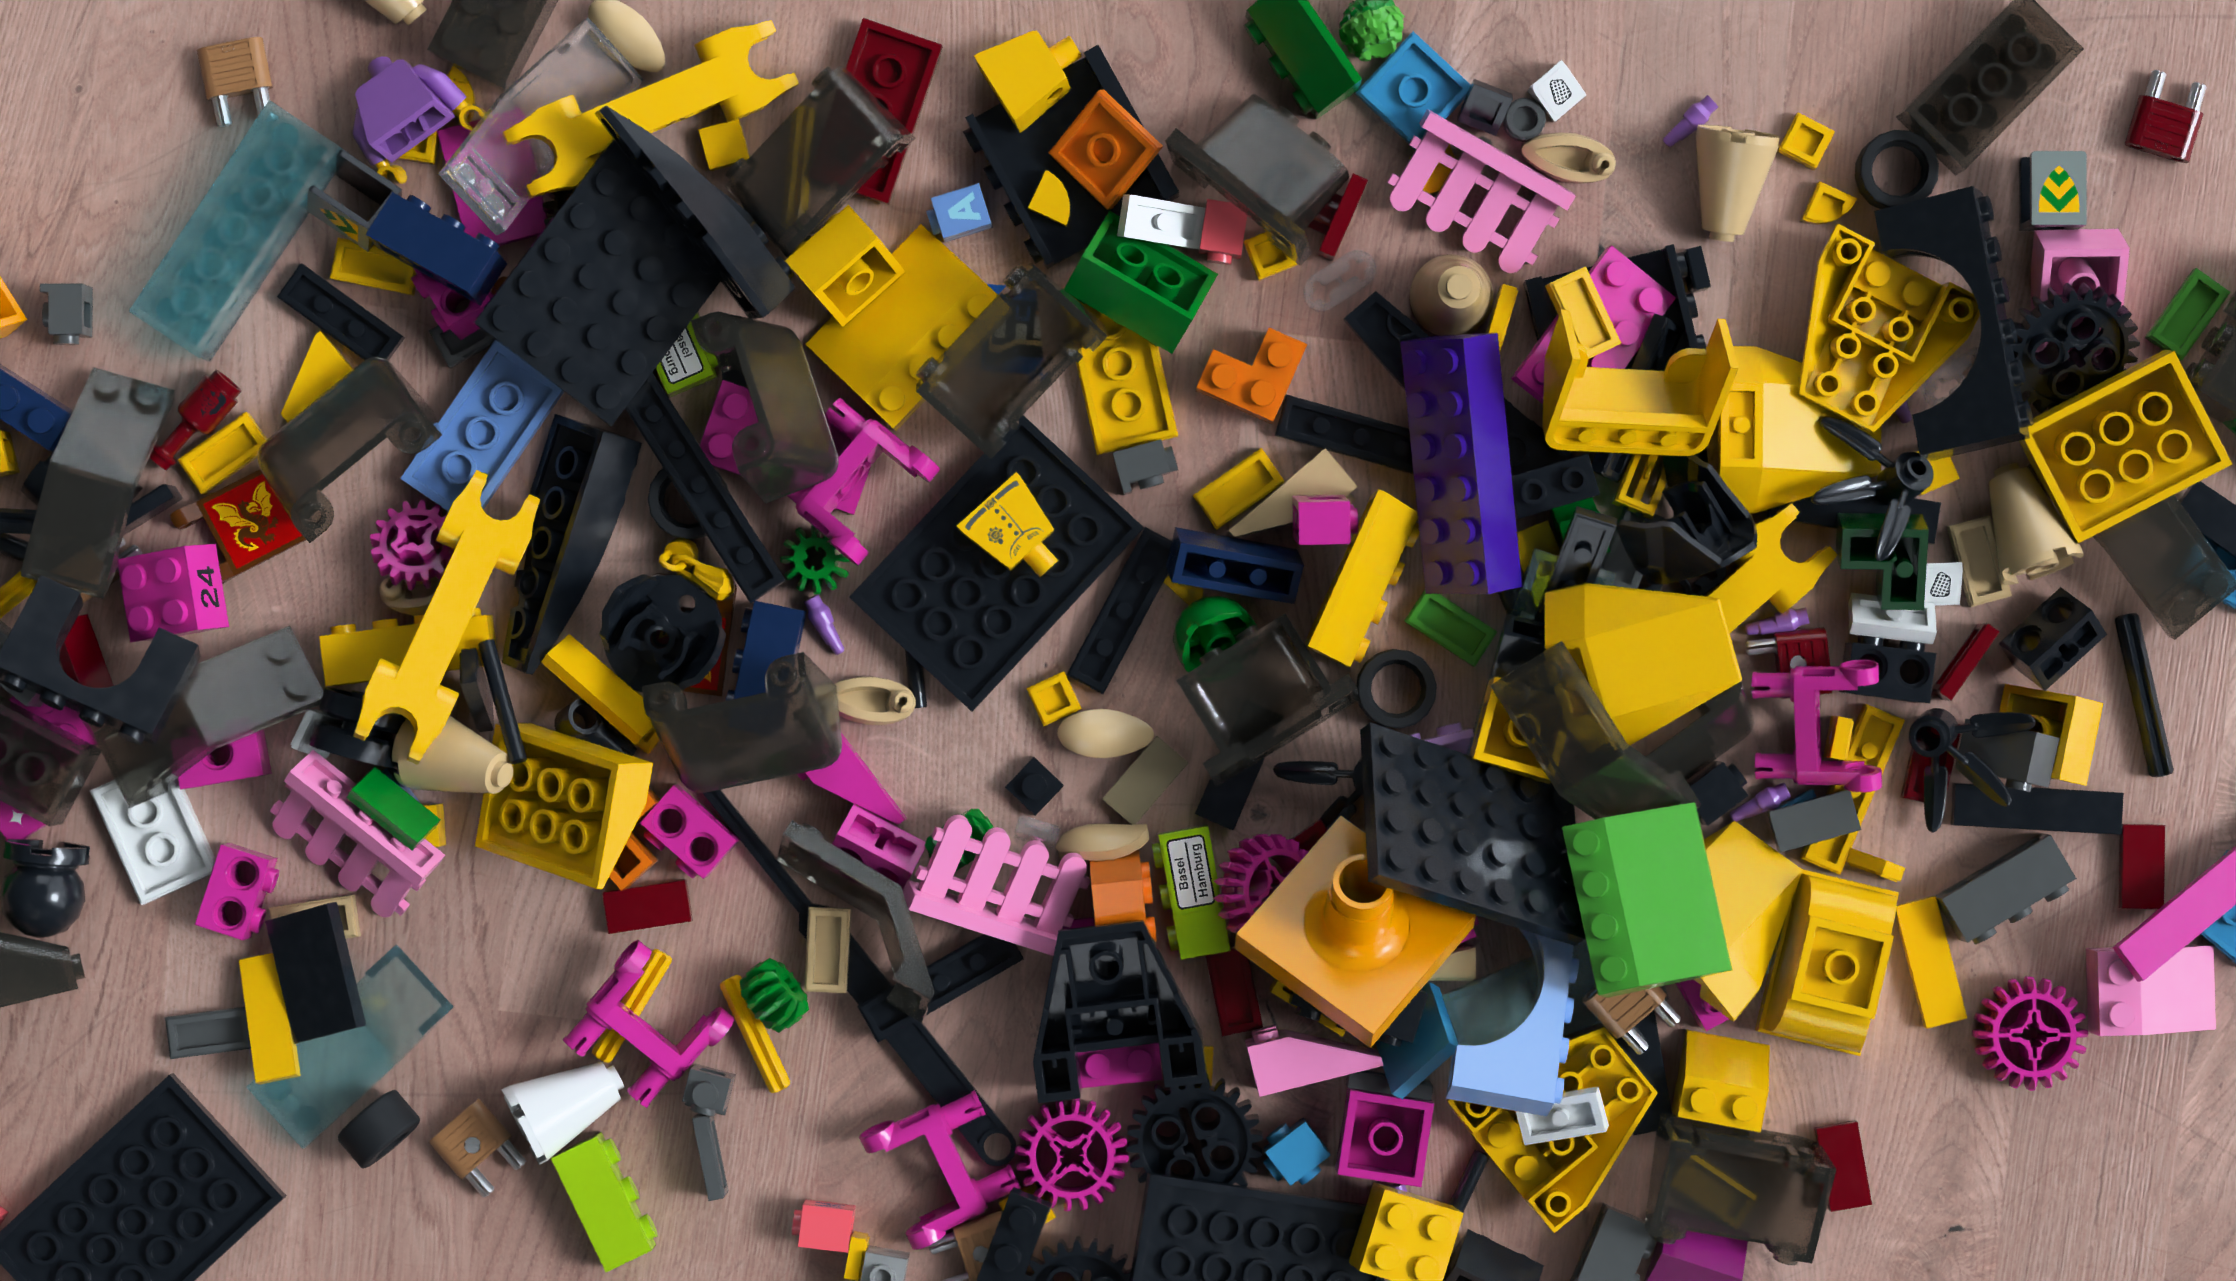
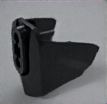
M1662 455L1668 488H1664L1662 493L1673 510L1672 518L1660 521L1647 518L1643 523L1620 520L1616 527L1624 549L1636 571L1643 574L1648 583L1656 585L1674 583L1721 569L1757 547V528L1751 514L1728 488L1714 467L1707 462H1703L1696 455Z
M642 574L619 585L612 592L602 611V628L599 633L607 659L616 675L633 690L657 696L681 693L685 688L700 683L717 663L726 638V633L722 627L723 619L717 601L682 575H657L653 577ZM690 595L695 600V607L692 610L683 612L680 609V600L682 596ZM658 630L668 634L669 642L667 644H662L657 640L656 633Z

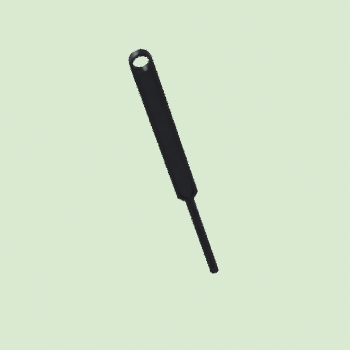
M682 752L678 756V763L798 911L799 931L807 940L808 907L830 906L811 902L691 752ZM850 933L847 991L857 1004L860 1005L893 985ZM920 1019L886 1038L941 1107L975 1090L986 1115L973 1119L957 1128L987 1164L1003 1166L1012 1160L1016 1148V1140L1013 1134ZM995 1133L1005 1135L1011 1143L1010 1153L1001 1160L991 1159L984 1150L985 1140Z

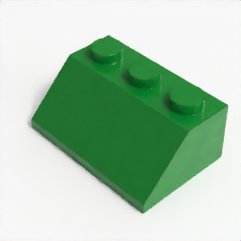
M1257 0L1246 10L1245 17L1248 22L1244 24L1247 33L1257 46L1261 43L1265 44L1272 55L1268 59L1270 66L1280 80L1286 77L1296 89L1291 95L1305 115L1311 111L1315 119H1318L1358 91L1362 78L1308 0Z
M1109 211L1083 253L1063 291L1072 295L1081 303L1087 304L1108 316L1117 324L1123 325L1144 337L1153 345L1173 354L1218 274L1169 245L1117 236L1120 216Z

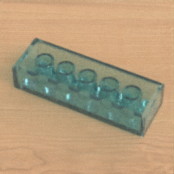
M269 100L129 312L198 358L211 362L308 216L309 188L313 185L324 192L336 173L337 154L343 148Z

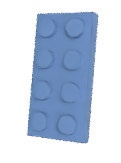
M495 340L400 479L449 512L453 501L468 485L476 470L488 475L480 497L481 507L484 510L564 391Z

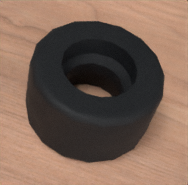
M392 1090L379 1097L351 1120L338 1134V1141L361 1168H367L401 1143L418 1126L420 1117L397 1090Z

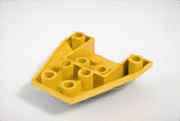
M1836 224L1817 261L1798 395L1873 433L1969 338L1980 316V312L1973 293L1952 282L1941 285L1873 250L1875 242L1840 224Z
M1733 346L1739 369L1718 420V468L1716 472L1750 514L1760 513L1811 497L1818 490L1846 479L1864 475L1870 478L1878 476L1881 472V463L1877 460L1870 461L1825 430L1819 424V420L1824 417L1840 419L1861 429L1880 443L1882 425L1872 433L1798 395L1802 362L1757 346Z
M1591 583L1551 590L1545 593L1546 653L1567 725L1590 753L1630 746L1742 680L1720 598Z
M1736 821L1731 822L1704 839L1733 971L1693 979L1701 985L1699 997L1733 1022L1760 991L1803 871Z
M1605 1027L1569 1040L1567 1059L1565 1064L1559 1063L1558 1078H1564L1563 1092L1599 1086L1609 1124L1606 1132L1524 1145L1515 1111L1451 1099L1447 1100L1466 1129L1553 1233L1557 1232L1588 1206L1658 1093Z

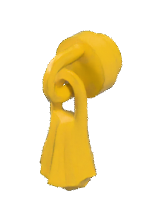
M676 538L666 545L664 552L659 556L658 562L662 567L675 571L678 575H682L684 578L696 583L716 601L725 600L735 591L734 579L728 573V570L698 561V548L689 539ZM694 567L693 574L688 572L691 568Z

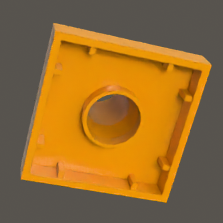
M1340 816L1236 933L1235 949L1371 1048L1474 928L1476 915L1368 882L1366 833Z

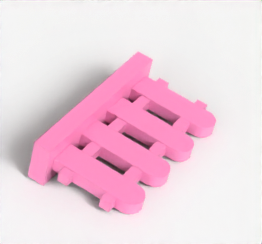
M1427 109L1419 122L1420 126L1426 129L1422 139L1415 135L1413 136L1409 145L1414 147L1415 151L1400 177L1392 173L1387 181L1394 186L1389 196L1391 205L1398 211H1407L1413 207L1416 200L1430 207L1426 213V223L1435 232L1445 231L1453 220L1466 227L1462 234V244L1470 252L1477 253L1482 251L1489 241L1502 248L1498 255V264L1507 273L1519 271L1525 261L1533 265L1538 257L1531 252L1547 224L1555 228L1559 221V218L1553 215L1556 208L1560 206L1568 210L1576 197L1574 193ZM1449 143L1462 150L1458 160L1445 153ZM1438 162L1452 170L1437 196L1434 197L1425 192L1423 188ZM1486 164L1499 171L1494 180L1481 174ZM1474 183L1488 191L1471 218L1459 211ZM1522 185L1535 192L1530 201L1517 194ZM1513 204L1524 210L1510 236L1506 238L1495 230L1509 206Z
M312 750L288 773L284 780L286 783L285 787L291 792L284 803L278 800L270 810L276 816L273 821L274 831L284 839H291L298 833L308 841L305 853L312 863L324 865L330 859L341 868L338 880L346 890L357 891L363 885L373 893L371 907L377 915L387 918L396 912L401 916L410 905L404 898L411 887L418 891L425 883V878L440 864L445 854L426 839L411 851L346 798L356 783L315 750ZM312 809L324 817L317 829L306 821ZM345 835L357 843L350 856L339 848ZM378 861L390 870L383 882L371 873Z
M962 815L951 816L946 821L943 829L935 826L932 838L938 842L927 867L919 865L915 873L916 878L920 879L921 882L907 880L901 894L908 909L1054 956L1058 931L1063 926L1070 928L1073 923L1074 917L1068 913L1079 888L1087 890L1091 881L1088 876H1085L1087 865L1082 856L1078 853H1068L1062 857L1058 866L1047 863L1049 852L1045 845L1038 840L1027 842L1020 854L1009 851L1011 845L1010 838L1005 830L998 827L989 829L982 841L970 838L972 827L968 819ZM964 850L976 853V856L966 879L963 880L954 877ZM1006 863L1015 866L1004 892L992 889L1002 864ZM1041 875L1052 878L1042 905L1031 902ZM951 889L960 893L955 895L947 892V890ZM986 901L997 904V908L986 905ZM1024 914H1028L1036 918L1035 920H1032L1024 917Z

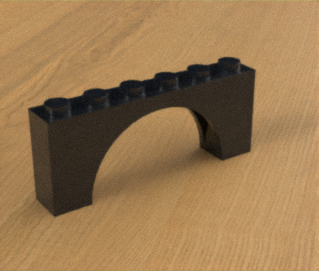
M1974 186L1874 211L1883 253L1893 259L1907 256L1927 257L1952 266L1968 283L1980 312V344L1975 361L1966 378L1942 402L1912 415L1920 456L1933 461L2029 439L2028 426L2033 425V415L2029 402L2022 399L2020 385L2025 384V373L2019 359L2015 360L2012 344L2017 343V332L2012 318L2007 319L2004 303L2009 302L2010 296L2005 278H1999L1996 262L2002 260V254L1997 237H1991L1988 221L1994 220V212L1989 196H1983L1982 192Z

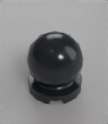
M8 839V841H5L3 858L13 860L14 866L4 876L0 889L2 913L15 929L28 936L44 938L66 932L79 918L85 903L84 882L76 872V869L79 868V865L89 864L90 846L64 842L63 847L46 849L43 848V840Z

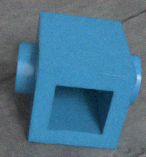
M1303 1117L1290 1128L1286 1123L1280 1125L1266 1137L1269 1144L1264 1147V1151L1268 1158L1263 1163L1277 1182L1285 1178L1290 1186L1296 1181L1304 1185L1320 1173L1321 1168L1318 1165L1331 1156V1154Z

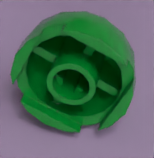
M1207 596L1192 602L1181 612L1176 620L1173 633L1174 647L1184 669L1189 674H1196L1200 680L1207 682L1223 680L1237 674L1244 668L1241 662L1250 653L1252 657L1255 655L1260 640L1257 624L1251 615L1235 600L1221 596Z

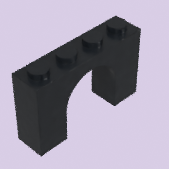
M41 575L0 651V683L16 692L23 693L25 689L37 693L40 695L39 700L54 709L63 710L64 706L80 712L79 718L93 726L101 728L105 723L119 730V736L131 743L142 745L143 741L155 746L201 657L199 645L159 627L140 665L128 679L120 684L106 688H91L81 685L72 680L60 666V652L63 643L84 605L81 593Z

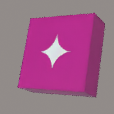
M28 788L20 790L0 803V831L7 841L8 839H26L50 824Z

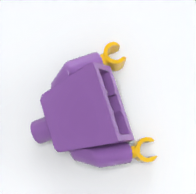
M382 56L370 62L368 71L372 78L360 86L355 93L358 108L355 113L353 137L371 166L376 165L377 173L387 179V174L391 171L395 175V179L402 184L407 181L405 170L399 165H390L387 159L391 163L447 124L455 118L452 112L454 109L460 113L459 120L461 125L465 129L474 132L477 131L468 123L469 114L477 111L485 121H488V115L482 108L469 105L464 100L467 96L445 73L423 64L412 67L404 59H398L392 63L390 58Z

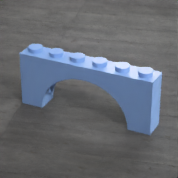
M1520 929L1529 943L1537 968L1538 985L1533 1010L1528 1018L1506 1037L1483 1045L1456 1046L1450 1063L1446 1099L1548 1116L1554 1103H1561L1564 1090V1078H1558L1559 1063L1565 1064L1568 1055L1569 1038L1563 1037L1564 1023L1570 1024L1572 1019L1574 998L1568 997L1569 983L1575 984L1579 959L1572 958L1574 945Z

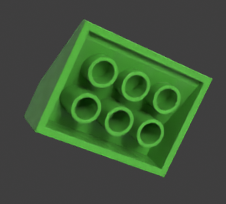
M1695 802L1603 817L1562 827L1598 996L1610 998L1733 971Z

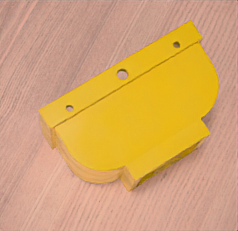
M1802 869L1799 883L1773 952L1755 1030L1860 1056L1870 1021L1875 1019L1894 939L1891 933L1899 892Z

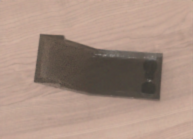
M93 367L50 460L21 569L22 577L38 581L42 575L80 593L101 599L105 598L118 568V553L136 486L174 403L175 390Z
M2029 464L2028 466H2026L2027 468L2030 469V471L2032 472V474L2034 475V477L2036 478V480L2038 481V483L2040 484V486L2042 487V489L2045 491V493L2047 494V496L2050 498V496L2048 495L2047 491L2045 490L2043 484L2041 483L2040 479L2038 478V476H2037V474L2035 473V471H2034L2033 467L2031 466V464ZM2175 495L2092 536L2106 550L2167 636L2174 640L2236 590V580Z
M288 626L198 663L155 746L143 741L142 745L131 743L118 735V729L107 724L95 732L93 737L128 808H132L167 793L168 784L215 749L319 706L324 691L291 627Z
M1562 641L1490 685L1558 794L1593 819L1693 802L1696 803L1697 808L1701 806L1700 801L1679 769L1669 774L1626 743Z
M792 820L783 833L777 860L877 921L894 974L893 980L896 981L895 986L886 998V1002L922 1023L935 992L902 887L824 840L823 834L815 827L806 823L799 825Z

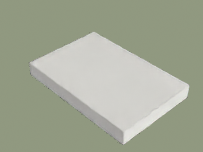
M170 756L161 758L90 790L141 905H145L211 875L216 858L185 789L180 790L177 771Z

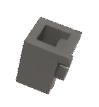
M82 283L40 284V292L48 295V302H44L42 308L43 325L48 327V334L53 335V344L79 345V338H92L93 287Z
M1161 439L1113 453L1124 495L1132 493L1131 484L1138 483L1140 490L1164 483L1163 475L1178 470L1172 446L1164 448Z
M695 1064L690 1068L682 1102H685L686 1106H690L691 1111L699 1114L715 1116V1113L725 1116L736 1074Z

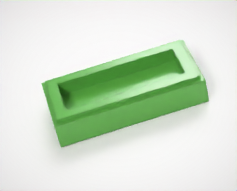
M2193 269L2145 338L2161 350L2175 351L2179 361H2182L2231 292L2199 269Z
M1425 589L1404 620L1405 623L1473 667L1476 666L1497 634L1496 630L1440 594H1426Z

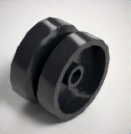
M325 687L319 709L325 715L343 720L342 725L325 721L315 723L309 745L346 758L389 768H398V763L392 761L395 739L383 736L381 732L397 734L407 718L395 713L385 714L375 722L369 736L366 737L365 741L353 737L359 720L362 697L365 692L356 690L349 692Z

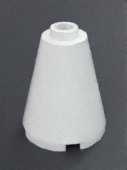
M598 1062L513 1084L501 1089L522 1135L531 1145L529 1148L540 1165L548 1161L621 1099L618 1091L625 1087L614 1065L606 1068L603 1062Z

